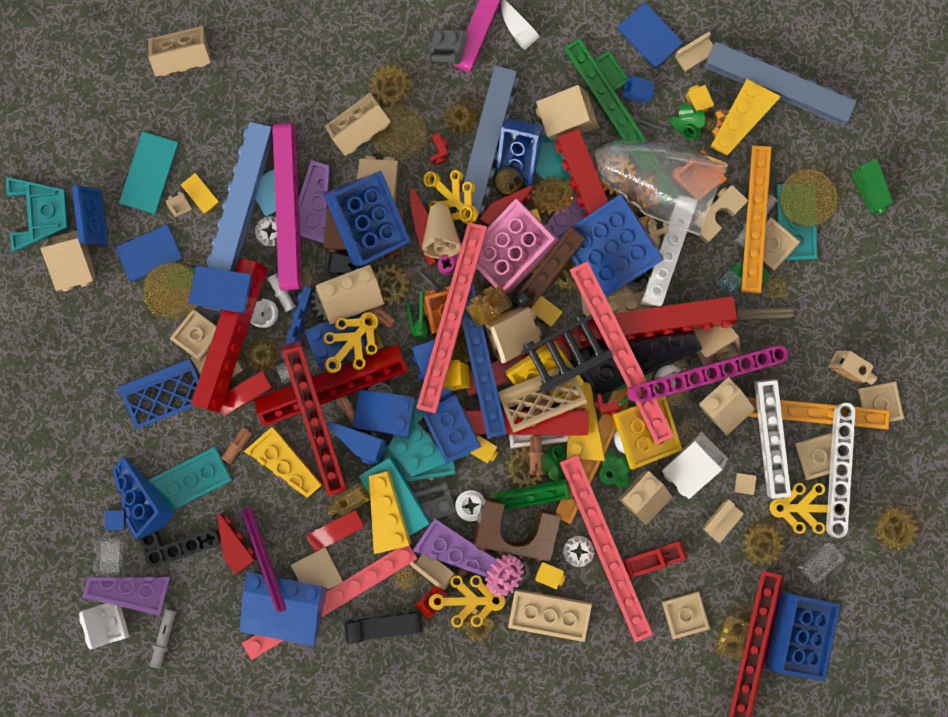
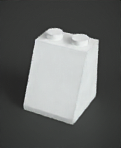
M701 431L663 468L662 472L669 482H673L677 486V490L681 495L690 499L723 470L728 458Z

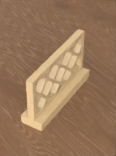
M569 363V364H566V366L569 367L570 370H571L572 367H571L570 363ZM556 368L549 371L548 374L554 379L560 376L558 373L560 370ZM540 375L499 391V398L513 432L586 404V398L576 377L545 392L548 393L555 390L552 396L541 393L539 386L542 385V378ZM573 383L571 388L563 387L565 385ZM560 391L567 393L564 399L557 397ZM572 394L580 396V399L575 401L569 400ZM537 397L534 403L527 402L528 400ZM542 399L549 400L546 406L539 405ZM554 402L561 403L559 407L551 408ZM518 405V407H517L516 410L508 409V408H511V407H513V406ZM524 406L530 407L528 413L521 412ZM536 409L543 411L540 415H533ZM517 417L524 418L523 422L514 424Z

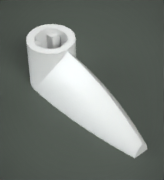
M502 0L501 9L504 21L516 42L526 50L539 38V35L506 0Z

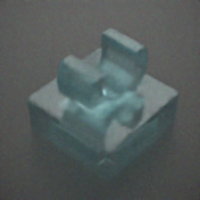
M730 269L717 284L730 297L742 286V280Z

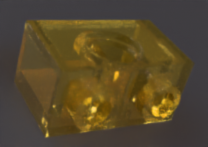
M501 285L496 288L492 286L482 291L484 295L481 296L479 294L470 300L472 303L465 307L477 327L490 322L513 305Z

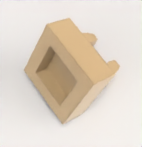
M180 191L177 196L173 198L169 196L168 200H166L167 206L174 217L192 210L184 193Z

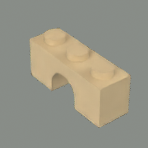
M732 185L728 189L724 187L717 194L718 200L715 203L711 200L704 208L706 212L702 216L698 214L691 221L693 226L690 229L706 244L722 229L715 220L716 212L726 211L733 217L748 202Z

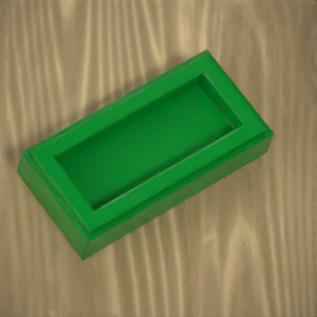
M609 50L594 59L614 91L625 85L628 76Z

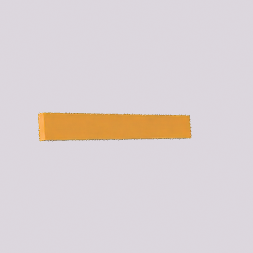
M752 145L741 292L761 294L771 146Z
M628 386L613 391L608 403L623 400L627 396ZM630 399L623 404V410L627 408ZM609 414L602 415L599 420L604 454L617 429L614 417L609 416ZM580 460L588 481L591 483L601 461ZM568 484L570 498L560 500L555 512L559 513L561 520L571 524L578 506Z
M746 397L755 409L748 417L758 418L756 398ZM780 400L782 420L833 425V414L837 405ZM842 407L840 410L843 417L848 416L849 412L846 407ZM854 407V427L889 429L890 410Z

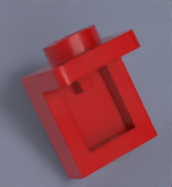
M439 133L432 135V140L438 154L430 157L429 160L431 164L440 165L448 157L446 148L449 146L445 137L441 138Z
M598 393L597 399H594L596 411L600 410V415L609 414V416H613L614 413L623 410V405L618 406V403L621 401L603 404L601 393Z
M434 586L415 604L428 619L438 611L433 610L429 606L430 597L434 594H440L444 598H449L446 591L437 586ZM435 598L434 604L437 606L440 605L441 600L439 598Z

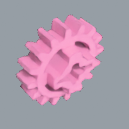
M510 554L508 556L502 555L501 560L499 558L496 559L495 565L491 564L492 569L487 571L489 576L485 578L488 582L486 587L489 588L490 592L499 597L502 594L507 596L508 591L513 593V588L519 586L517 582L523 579L520 575L524 571L521 569L523 564L520 563L521 561Z

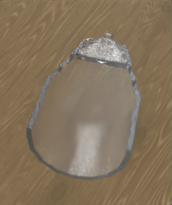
M612 140L593 150L591 155L598 177L616 192L623 193L627 198L626 200L640 208L642 213L699 236L717 189L729 166V163L675 142Z

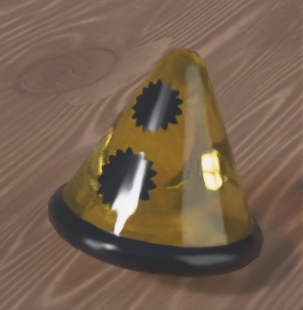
M501 167L493 176L495 189L504 196H509L524 188V176L515 167Z

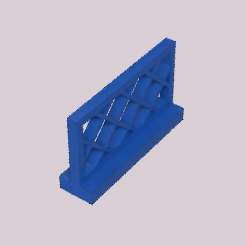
M189 358L117 387L120 395L122 394L135 428L138 429L194 407L195 405L191 403L185 404L187 401H192L188 397L191 390L196 389L194 383H198L199 377L193 361ZM189 371L192 372L194 377L191 385L181 381L183 374ZM171 379L177 382L174 391L163 388L166 380ZM180 383L190 387L186 397L176 393ZM153 386L159 389L156 399L145 395L148 387ZM162 390L172 394L168 404L158 400ZM135 393L141 396L138 406L130 403L128 395ZM174 396L184 399L182 407L176 408L171 406ZM144 397L154 401L150 411L140 407ZM156 403L167 407L164 414L158 415L153 413ZM138 410L149 414L147 420L140 424L136 417Z

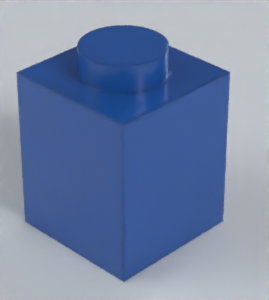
M637 76L627 78L622 97L639 103L649 102L654 96L655 82Z

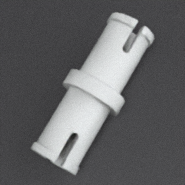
M278 273L267 278L275 292V297L279 299L285 312L295 308L296 305L288 293L289 290H280Z

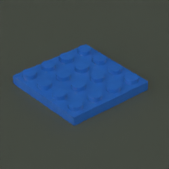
M623 193L572 226L585 236L586 239L571 258L576 265L588 261L605 297L664 260ZM563 232L562 234H560V235L558 236L559 239L562 238V236L565 234V232Z

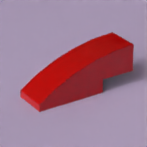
M261 371L227 391L221 408L223 416L232 413L274 389L266 373Z
M356 509L309 533L306 537L315 553L364 528L365 525Z
M680 539L626 558L623 561L629 577L633 578L684 561L688 558L683 541Z

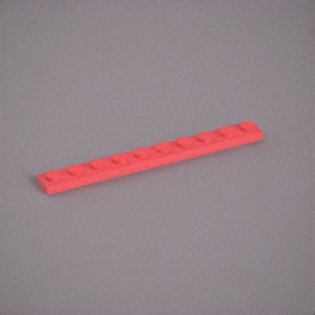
M470 222L467 224L417 404L418 410L437 413L486 236L487 226Z
M588 261L569 269L609 350L613 354V358L628 388L633 384L647 381ZM638 389V391H637V395H638L639 398H640V396H641V390H640V389ZM656 399L636 402L656 445L674 436Z
M578 455L559 462L634 642L653 635Z
M411 546L395 549L328 590L321 617L407 566L411 561L418 559ZM254 635L242 644L252 660L284 640Z

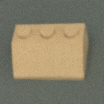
M203 26L148 39V58L155 77L160 75L167 76L177 71L183 72L193 67H204L211 63Z
M368 93L325 125V128L332 140L346 156L355 152L363 142L371 140L375 133L384 130L391 121L372 94Z
M370 265L316 285L317 295L330 325L335 324L339 318L348 319L384 305L377 280Z

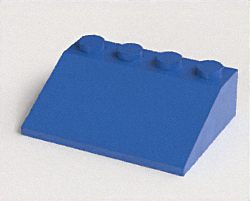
M382 171L341 185L323 194L353 265L363 266L411 242Z
M247 572L243 589L240 632L315 646L327 588L276 577L287 608L284 612L277 613L264 575Z
M781 591L765 668L780 674L825 681L841 604Z

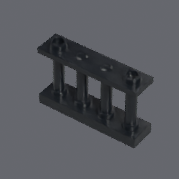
M585 314L575 319L576 323L535 344L531 341L523 345L524 349L520 352L521 355L529 353L542 378V385L539 386L542 394L613 357L611 350L605 352L604 349H601L587 323L593 319L592 314L587 317ZM581 326L594 351V358L590 360L583 357L570 332ZM562 335L577 360V367L571 370L565 365L553 342L554 339ZM544 344L548 347L560 370L558 372L560 376L554 379L552 376H549L535 350Z

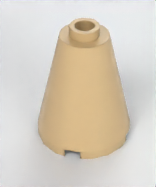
M435 203L429 210L422 250H424L426 256L441 259L442 255H448V258L453 257L461 249L459 237L449 207L444 203Z

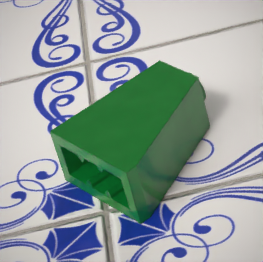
M876 158L858 167L851 173V176L870 213L877 212L879 215L889 210L887 206L893 202Z

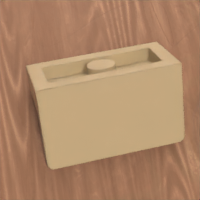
M710 32L677 51L675 58L684 72L708 58L713 46L709 39L711 36Z
M725 499L702 527L706 533L719 543L743 516V512L735 507V504L729 499Z
M423 554L416 563L413 561L409 563V565L433 584L444 590L450 584L451 578L456 575L439 560Z

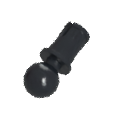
M527 292L498 296L496 299L499 308L511 306L513 308L518 306L525 307L531 302V297Z

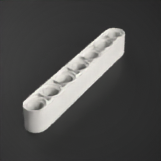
M850 403L837 405L833 414L826 531L830 536L836 538L844 537L848 531L855 408ZM842 407L848 409L847 417L841 415L840 410ZM841 426L847 429V435L844 437L839 433ZM841 445L846 448L844 456L838 453V448ZM839 465L845 468V472L841 476L836 470ZM838 484H841L844 489L841 495L835 492ZM836 504L842 506V512L838 515L834 512ZM836 523L841 526V531L838 534L833 532V526Z

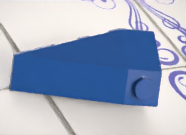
M123 456L112 469L117 490L122 495L123 501L121 505L127 513V526L136 539H141L163 528L175 513L167 500Z

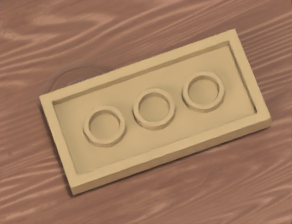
M625 284L606 297L613 314L649 309L646 306L640 305L645 288L641 292L635 293ZM580 292L583 314L587 317L591 315V312Z
M515 589L508 628L585 642L592 603Z

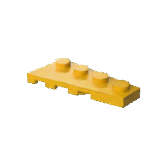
M584 383L580 387L587 403L576 408H585V411L589 412V436H568L566 459L578 455L580 460L606 461L594 404L593 390L589 383ZM573 394L570 398L571 401L580 399V396Z

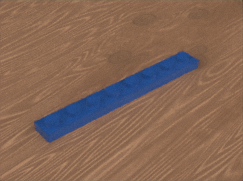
M472 284L462 319V326L488 439L507 435L474 284Z

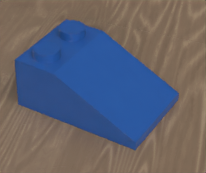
M507 118L501 127L496 171L504 166L515 167L523 174L524 185L532 186L541 150L544 126ZM504 169L497 175L498 180L515 183V176L519 177V184L522 185L521 176L515 170Z
M363 313L348 319H359ZM328 321L305 330L317 365L321 369L326 370L324 366L325 361L330 357H335L347 342L340 341L327 345L323 341V336L326 333H353L359 327H346L344 330H338L335 324L330 325ZM343 321L338 322L340 327L345 326ZM366 332L361 337L362 353L365 352V346L367 345ZM327 335L326 340L331 342L332 337ZM354 346L342 359L341 363L355 357ZM333 362L329 363L330 368L335 366Z
M359 390L352 428L409 438L416 399L396 394Z
M327 421L326 425L356 456L361 457L362 462L375 465L376 462L381 463L383 461L389 443L388 440L336 422Z

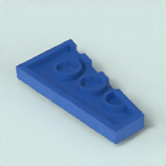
M304 286L303 290L299 291L298 307L294 309L293 322L289 327L285 345L300 341L312 298L313 289L311 287Z

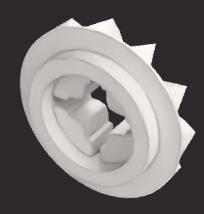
M264 217L258 221L255 228L256 238L265 246H276L277 232L271 233L269 238L268 233L263 231L269 229L270 225H272V229L277 231L276 217Z
M473 490L460 494L455 504L457 514L466 521L478 520L483 496ZM469 497L473 503H479L477 507H474L473 514H471L469 508H462V506L468 504Z
M574 536L564 545V557L570 565L575 567L586 566L592 561L594 556L593 544L586 537ZM580 543L581 549L587 551V553L581 554L578 560L577 554L570 551L577 549Z

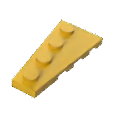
M746 79L710 147L727 156L781 96Z
M274 426L244 451L257 459L260 464L272 470L275 475L287 481L290 486L307 498L323 485Z
M387 470L370 475L374 554L409 546L411 544L390 471Z

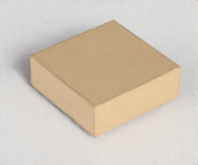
M736 473L734 492L754 495L756 476Z

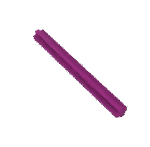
M250 507L243 509L242 515L277 613L284 612L287 608L253 510Z

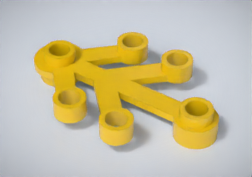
M453 170L450 174L452 192L441 182L438 173L427 172L424 175V184L428 187H435L448 199L446 201H431L429 209L435 203H444L449 208L456 207L459 212L451 213L453 221L462 220L465 224H468V222L474 223L478 217V211L472 205V193L475 191L474 183L465 182L462 185L464 192V203H462L460 182L463 180V173L461 171Z
M366 312L359 319L339 318L335 322V327L338 330H344L346 327L359 328L353 333L333 334L328 332L323 336V341L327 345H331L334 342L347 341L335 357H330L325 361L324 366L327 372L336 373L339 371L342 359L353 346L355 355L353 367L357 370L364 368L365 360L363 359L361 337L365 332L367 338L365 353L373 355L377 352L374 329L378 326V318L375 314ZM369 319L371 325H366L365 320ZM343 321L345 326L340 327L338 322ZM327 335L332 337L331 342L326 340ZM372 346L374 352H369L368 347ZM357 360H360L362 362L361 367H358L356 365ZM330 362L335 364V369L329 367Z
M802 483L794 484L791 490V497L777 498L770 503L769 509L771 514L778 518L783 517L793 527L795 533H803L806 527L804 523L797 522L789 512H797L812 527L814 533L822 534L825 531L824 524L817 522L809 513L827 512L828 505L809 504L817 495H822L825 492L823 484H814L812 490L798 504H790V502L797 495L805 492L806 488ZM798 485L802 487V491L799 493L796 491ZM818 485L821 487V492L819 493L815 490ZM779 504L783 506L781 512L777 511V505ZM836 504L834 512L838 515L842 512V506ZM837 505L841 507V511L838 513L835 511ZM798 524L802 525L801 531L796 530ZM820 524L822 527L821 531L817 532L815 529L816 525Z
M477 575L471 577L470 585L474 588L477 587L485 597H477L463 583L460 576H454L450 580L451 586L457 588L465 597L444 598L440 594H434L429 599V606L433 610H440L443 606H466L458 615L452 617L451 624L454 627H460L463 624V620L477 605L486 606L478 615H474L471 618L470 622L474 627L481 626L483 619L492 610L498 611L505 605L504 595L502 594L499 597L490 592L482 583L481 577ZM454 578H458L460 580L459 585L453 584ZM473 578L479 580L478 585L472 583ZM494 597H497L499 599V603L497 605L493 604L492 599ZM435 598H439L441 600L440 605L437 606L434 604ZM475 617H478L480 619V623L478 625H475L473 623V619ZM455 618L461 620L459 625L454 624Z

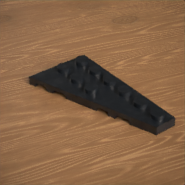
M694 331L627 341L644 375L702 350V345ZM607 344L600 345L601 349H604L605 352L609 350ZM591 346L579 348L584 358H587V360L594 358V351ZM613 357L583 373L596 395L598 393L602 395L626 384Z

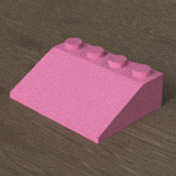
M515 199L487 228L477 269L502 295H509L551 252L559 239L518 199Z

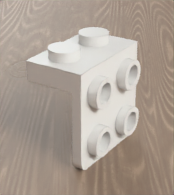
M105 603L80 611V623L84 630L85 642L90 650L129 637L120 606Z

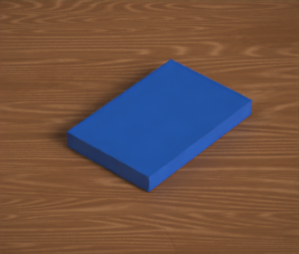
M645 2L617 27V30L654 69L661 65L683 44L680 38Z
M80 185L72 186L79 243L96 246L108 245L101 189Z
M168 224L115 247L130 282L183 260Z
M196 266L188 303L245 314L253 276Z
M456 394L439 402L436 414L421 411L446 464L482 447Z

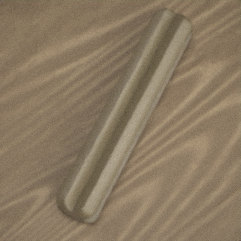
M792 307L736 310L738 320L791 318L794 314Z

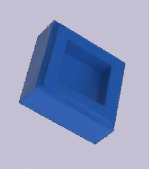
M125 510L105 511V530H125Z

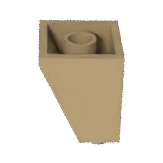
M579 85L536 101L538 106L536 113L538 118L542 119L544 126L543 134L552 141L578 128L580 133L599 128L589 95Z
M365 156L364 159H359L357 179L382 171L396 205L398 161L391 157L376 160V157Z
M77 230L45 240L40 249L56 291H69L74 288L73 286L81 285L83 287L92 283L95 273L88 245L79 243Z
M520 306L483 320L493 353L500 362L505 363L519 356L520 352L524 349L523 345L531 341L534 344L541 341L542 333L539 326L535 325L534 319H536V315L532 308Z
M721 326L713 327L714 329L709 331H702V329L694 330L702 345V350L696 353L703 364L741 354L739 336L731 327L721 328Z
M729 377L699 404L702 411L726 436L755 411L744 393Z
M643 471L618 499L647 525L670 501L672 496L649 471Z

